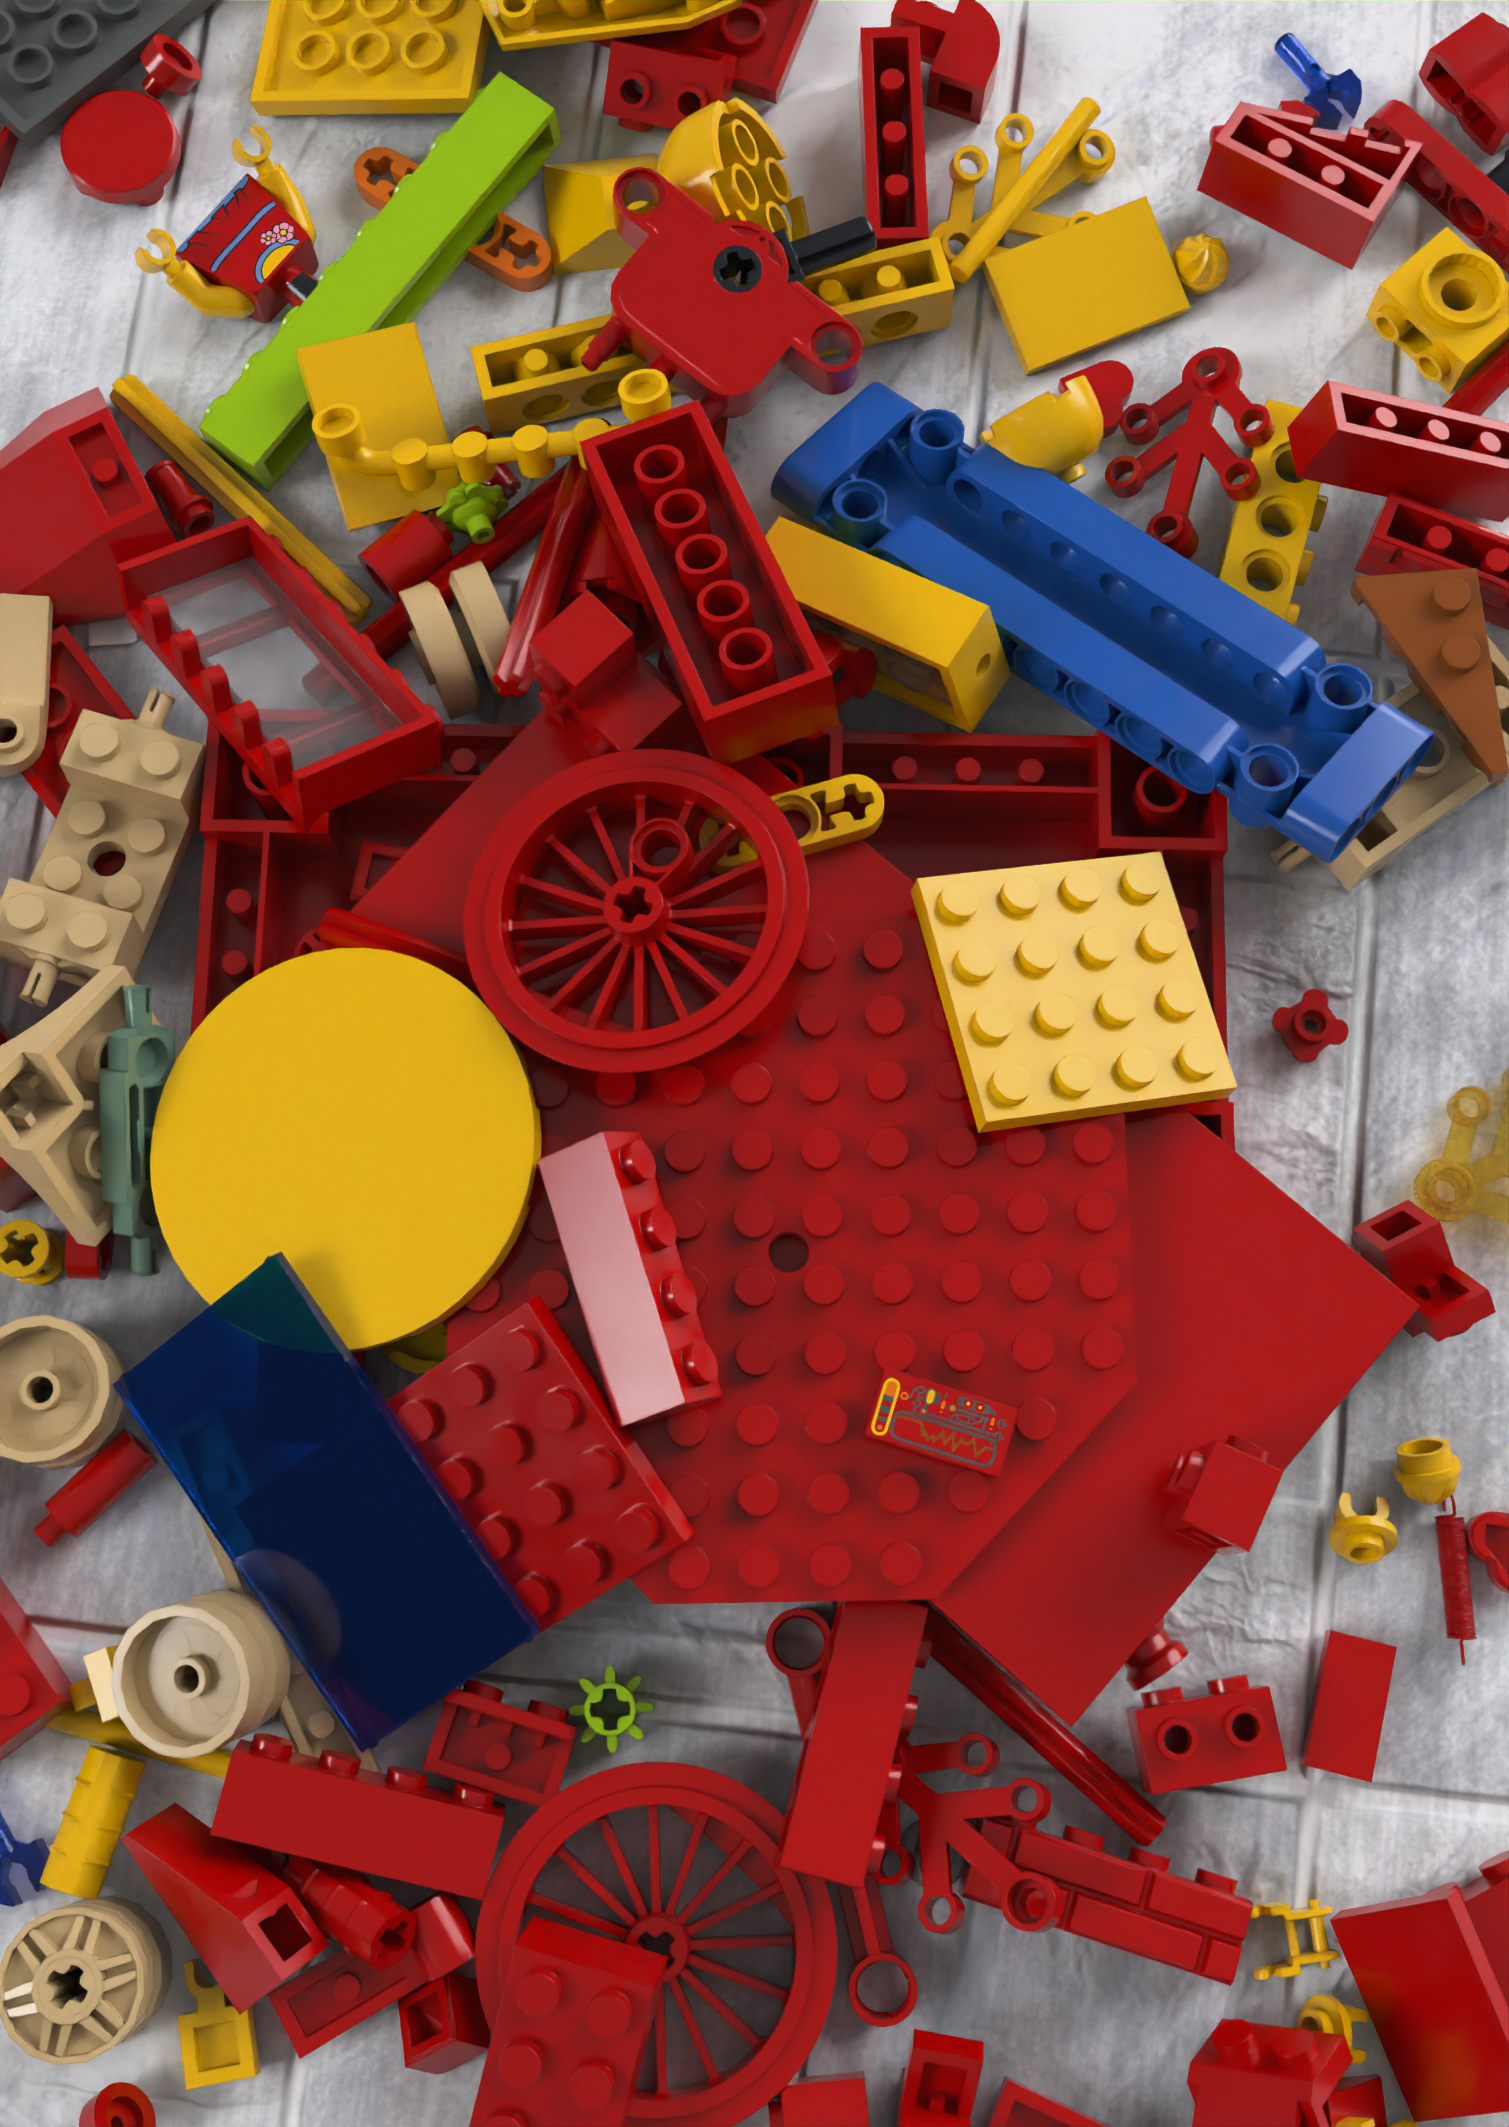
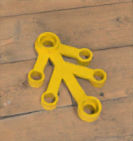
M1012 113L1007 115L996 129L995 143L999 150L990 211L973 223L975 185L981 181L987 172V156L979 147L966 145L956 152L950 162L949 174L953 180L948 220L936 226L929 238L939 236L948 267L957 257V255L950 251L948 241L958 240L965 246L1019 179L1023 152L1034 136L1033 124L1023 114ZM1014 127L1018 129L1023 136V141L1014 142L1010 140L1006 135V128ZM1088 129L1007 232L1040 238L1096 216L1089 211H1080L1071 218L1033 210L1075 180L1085 184L1099 181L1111 168L1115 160V147L1110 137L1100 130ZM1091 144L1100 151L1102 158H1091L1086 152L1085 145ZM969 159L973 161L977 167V173H965L960 167V160ZM996 245L986 259L1010 249Z

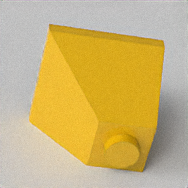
M657 153L542 166L554 275L622 268L637 251L617 233L614 224L613 187L618 177L628 169L646 167L657 172ZM639 200L631 203L627 208L634 213L644 214L653 210L655 206L647 201Z

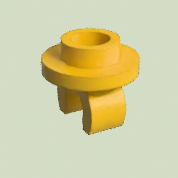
M1342 1492L1333 1513L1334 1524L1329 1529L1330 1547L1337 1554L1344 1556L1353 1563L1371 1564L1380 1561L1385 1555L1392 1552L1398 1544L1396 1527L1387 1520L1390 1513L1385 1497L1377 1496L1370 1515H1357L1351 1507L1352 1499L1350 1493Z
M1314 1995L1310 1997L1300 2010L1296 2028L1345 2035L1353 2058L1351 2063L1358 2064L1366 2060L1367 2051L1351 2047V2023L1355 2021L1368 2022L1369 2013L1362 2008L1343 2004L1337 1998L1330 1995Z

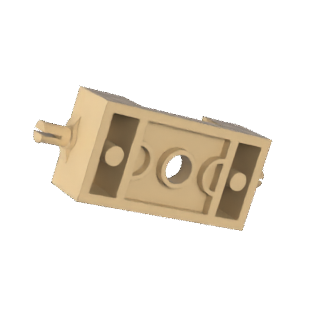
M1488 638L1509 770V662ZM1414 682L1393 695L1386 702L1435 732L1436 735L1432 746L1437 752L1438 764L1432 767L1418 766L1345 850L1332 863H1326L1348 892L1396 859L1411 840L1489 785L1495 789L1509 779L1508 773L1503 782L1489 783L1483 771L1475 768L1461 749L1464 740L1444 712L1437 715ZM1291 839L1270 852V858L1274 865L1282 860L1277 869L1283 874H1287L1292 868L1312 855V853Z
M150 688L148 697L137 720H120L83 709L59 763L71 786L29 883L10 877L0 899V958L5 964L31 971L23 991L19 995L22 1000L34 1005L36 1002L39 1007H47L48 999L57 979L83 987L106 964L125 966L132 979H134L201 815L206 749L202 743L171 735L162 729L170 709L175 703L174 696L167 691L161 690L160 694L158 688ZM117 851L126 856L123 868L114 875L100 876L93 872L94 862L103 853Z

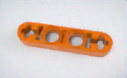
M374 147L365 151L358 157L354 165V177L362 199L370 206L381 211L391 200L398 182L404 176L413 174L419 167V164L387 147ZM388 170L391 171L395 185L383 179L378 181L376 185H373L371 179L373 173L383 176ZM500 212L497 216V221L491 227L494 230L492 238L487 243L470 247L468 255L464 260L518 291L533 292L543 288L550 281L553 274L552 253L548 242L540 234ZM506 239H508L510 252L503 249ZM531 254L536 255V267L526 264L521 270L517 269L514 255L525 260Z

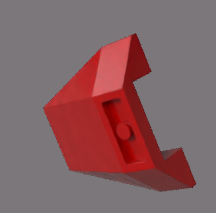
M96 387L43 412L0 451V593L49 596L53 604L52 629L58 628L61 625L68 627L126 618L116 565L176 543L177 540L145 481L100 389Z

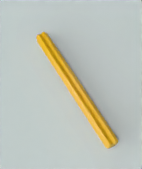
M128 374L123 379L118 378L112 384L113 390L109 395L112 403L232 517L238 520L250 515L268 535L274 534L280 540L286 555L298 568L303 566L308 570L316 588L327 600L333 599L340 605L346 620L351 626L367 618L373 602L365 591L137 376Z

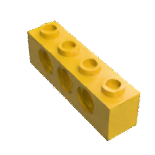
M1267 399L1265 407L1268 409L1275 425L1274 435L1266 444L1260 447H1251L1248 459L1254 463L1260 475L1261 486L1252 498L1245 501H1236L1216 578L1295 626L1300 605L1290 603L1294 585L1303 587L1307 580L1314 551L1304 548L1309 531L1318 533L1326 511L1328 497L1319 495L1321 482L1298 478L1300 482L1291 483L1283 480L1277 474L1278 472H1288L1296 476L1287 427L1304 408ZM1263 421L1258 422L1256 429L1262 424ZM1244 474L1241 483L1246 481L1249 475ZM1263 525L1277 526L1284 531L1286 536H1272L1264 530ZM1247 579H1262L1271 586L1272 591L1263 592L1256 590L1249 584Z

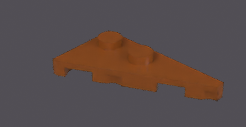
M1477 568L1355 577L1350 588L1351 596L1358 606L1365 603L1385 631L1382 640L1394 656L1402 659L1406 664L1408 676L1437 715L1444 712L1464 740L1461 749L1473 766L1483 771L1489 783L1503 782L1509 770Z

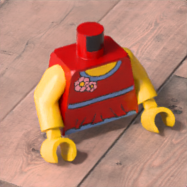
M252 125L249 131L260 145V155H249L244 151L242 144L237 138L232 143V154L240 165L256 169L259 174L256 180L247 173L177 250L176 244L168 232L162 229L150 230L146 236L152 244L161 250L163 259H156L148 251L139 247L135 252V260L139 268L147 273L164 272L168 276L166 283L205 316L244 319L248 316L261 323H268L288 303L293 307L301 306L317 287L318 280L313 277L319 266L313 247L317 233L302 194L280 163L273 165L268 157L272 147L268 133L262 127Z

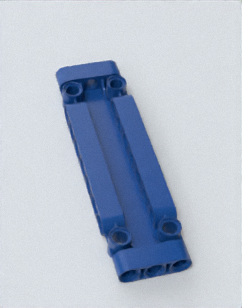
M873 382L837 412L781 464L772 481L771 496L829 534L830 538L988 605L1010 672L1185 788L1199 794L1211 793L1214 789L1229 798V809L1241 824L1259 829L1273 827L1327 864L1332 863L1409 778L1421 763L1435 739V732L1386 701L1379 705L1371 700L1373 684L1363 670L1345 663L1326 666V657L1318 643L1295 626L1043 468H1035L1017 463L986 442L981 444L976 450L964 443L965 427L962 420L952 412L943 409L923 411L880 382Z

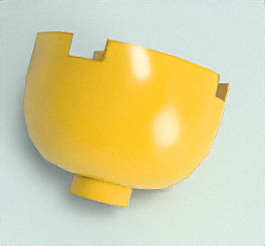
M1083 375L1065 382L1068 390L1061 395L1055 397L1054 394H1050L1047 391L992 423L989 426L991 430L981 432L978 437L982 444L985 442L990 444L1013 461L1025 466L1043 468L1069 485L1087 474L1082 463L1090 458L1099 448L1103 437V414L1087 377Z

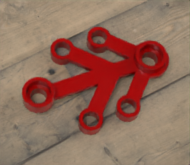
M1222 347L1208 348L1194 355L1183 369L1182 383L1151 406L1145 403H1135L1123 411L1122 418L1119 421L1120 428L1129 443L1139 446L1151 442L1157 436L1160 426L1190 407L1187 421L1136 459L1128 455L1117 457L1109 463L1105 470V479L1112 492L1117 497L1129 498L1138 494L1148 479L1176 460L1163 511L1156 514L1150 520L1145 533L1188 560L1195 554L1199 544L1198 534L1188 515L1203 457L1206 458L1220 476L1223 489L1230 499L1234 501L1248 500L1259 491L1261 486V478L1254 463L1247 458H1238L1212 426L1216 408L1221 406L1234 420L1236 433L1242 444L1247 447H1260L1266 444L1275 432V425L1268 409L1261 404H1252L1239 389L1242 378V366L1238 357L1231 350ZM1145 419L1147 420V422L1142 427L1132 429L1133 425L1136 422ZM1263 421L1257 429L1246 430L1251 423ZM1133 472L1132 476L1126 481L1117 482L1123 474ZM1249 475L1243 483L1238 485L1232 484L1238 476ZM1175 529L1170 536L1162 537L1167 532Z
M977 1732L967 1733L958 1741L912 1746L906 1737L899 1735L894 1753L895 1764L902 1765L901 1780L893 1806L882 1805L876 1833L885 1835V1847L879 1871L874 1879L884 1885L899 1887L909 1882L914 1874V1856L907 1847L901 1845V1799L918 1815L923 1896L918 1904V1917L921 1924L927 1930L939 1934H951L961 1927L965 1918L964 1904L961 1898L953 1893L950 1846L1001 1892V1910L1010 1925L1018 1930L1029 1933H1043L1053 1928L1059 1921L1063 1911V1897L1056 1883L1047 1876L1035 1872H1022L967 1821L1012 1816L1025 1823L1040 1822L1048 1815L1051 1808V1796L1048 1789L1038 1781L1023 1777L1014 1780L1006 1787L936 1793L918 1776L919 1774L960 1768L964 1773L974 1777H987L999 1765L1000 1750L998 1745L991 1738ZM983 1743L986 1748V1758L980 1766L971 1767L968 1762V1752L974 1744ZM1026 1788H1033L1038 1797L1037 1805L1031 1812L1022 1813L1018 1806L1019 1795ZM896 1851L901 1861L900 1869L894 1876L888 1877L883 1870V1861L890 1852ZM1040 1890L1046 1897V1908L1040 1916L1033 1918L1027 1911L1026 1902L1032 1892ZM945 1898L950 1904V1917L944 1924L938 1925L933 1919L932 1909L939 1899Z

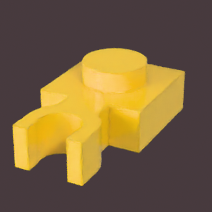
M199 1958L183 1963L186 1987L196 1998L198 2009L184 2012L177 2016L186 2090L257 2076L261 2072L253 2005L239 2015L218 1983L210 1985L202 1980Z

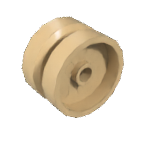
M480 560L450 572L448 584L457 608L455 613H449L439 589L428 581L398 592L412 628L411 631H408L415 653L428 684L435 685L450 720L480 709L482 697L473 673V669L478 667L481 668L491 692L502 700L507 699L497 692L498 686L493 682L492 677L510 624L488 572Z
M49 1315L17 1318L0 1327V1456L50 1470L80 1467L89 1462L125 1428L133 1404L131 1374L120 1352L99 1334L87 1330L74 1322ZM47 1389H53L51 1397L45 1402L44 1397Z
M218 1589L151 1610L130 1626L114 1654L111 1688L117 1713L136 1740L157 1754L187 1759L211 1753L224 1747L231 1741L238 1740L255 1732L276 1714L288 1692L292 1660L285 1632L268 1608L247 1594Z

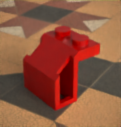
M1222 2018L1189 2065L1187 2084L1195 2103L1192 2127H1329L1322 2107L1353 2061L1345 2035L1310 2031L1306 2028H1289L1253 2023L1242 2019L1231 2020Z

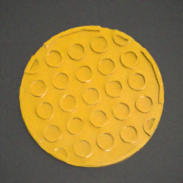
M337 948L313 952L280 963L245 982L206 1016L185 1044L164 1085L152 1131L150 1173L155 1211L170 1252L186 1279L214 1309L242 1329L263 1339L288 1347L318 1352L350 1353L374 1350V1347L390 1344L408 1336L419 1335L446 1320L467 1304L503 1264L517 1241L530 1210V1207L527 1205L533 1189L536 1167L538 1165L537 1160L541 1159L542 1133L540 1109L536 1107L532 1084L527 1069H529L514 1037L494 1016L485 1001L462 982L431 964L388 950Z

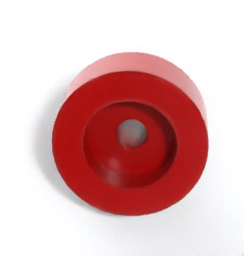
M155 34L140 53L141 62L149 73L142 81V86L149 95L156 99H161L167 90L176 95L186 96L202 77V70L195 58L181 44L166 35Z
M117 2082L108 2085L88 2100L81 2111L79 2127H156V2117L152 2103L141 2089L130 2083Z

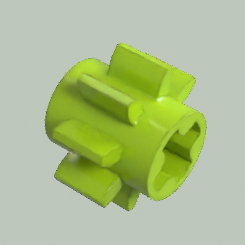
M608 1665L605 1671V1684L596 1686L587 1678L579 1680L581 1688L589 1695L585 1705H575L569 1708V1714L575 1716L585 1715L589 1727L583 1732L580 1739L583 1743L593 1739L599 1733L607 1736L609 1752L615 1753L619 1746V1734L627 1730L633 1738L638 1740L644 1738L645 1734L642 1728L635 1721L638 1713H647L655 1709V1704L648 1701L638 1702L634 1691L642 1683L643 1677L641 1675L631 1678L625 1685L617 1682L615 1666ZM608 1688L616 1689L618 1700L623 1702L629 1701L631 1708L630 1714L618 1719L617 1728L615 1729L608 1728L607 1718L601 1715L596 1716L594 1711L595 1703L606 1699Z

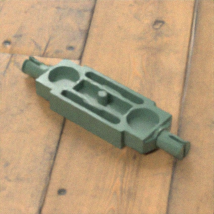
M150 985L123 986L125 1025L119 1027L108 1036V1068L99 1070L102 1201L112 1202L113 1233L131 1237L130 1273L135 1276H151L160 1272L158 1268V1236L162 1231L155 1211L151 1188L150 1152L157 1107L166 1080L175 1063V1030L152 1025L153 986Z

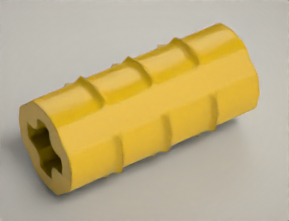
M89 1745L79 1775L74 1778L76 1783L67 1808L61 1812L63 1819L55 1841L49 1846L51 1852L40 1879L41 1884L76 1897L92 1900L99 1898L109 1867L114 1865L112 1859L121 1834L126 1831L124 1826L134 1799L138 1797L137 1790L147 1765L146 1761L110 1748Z

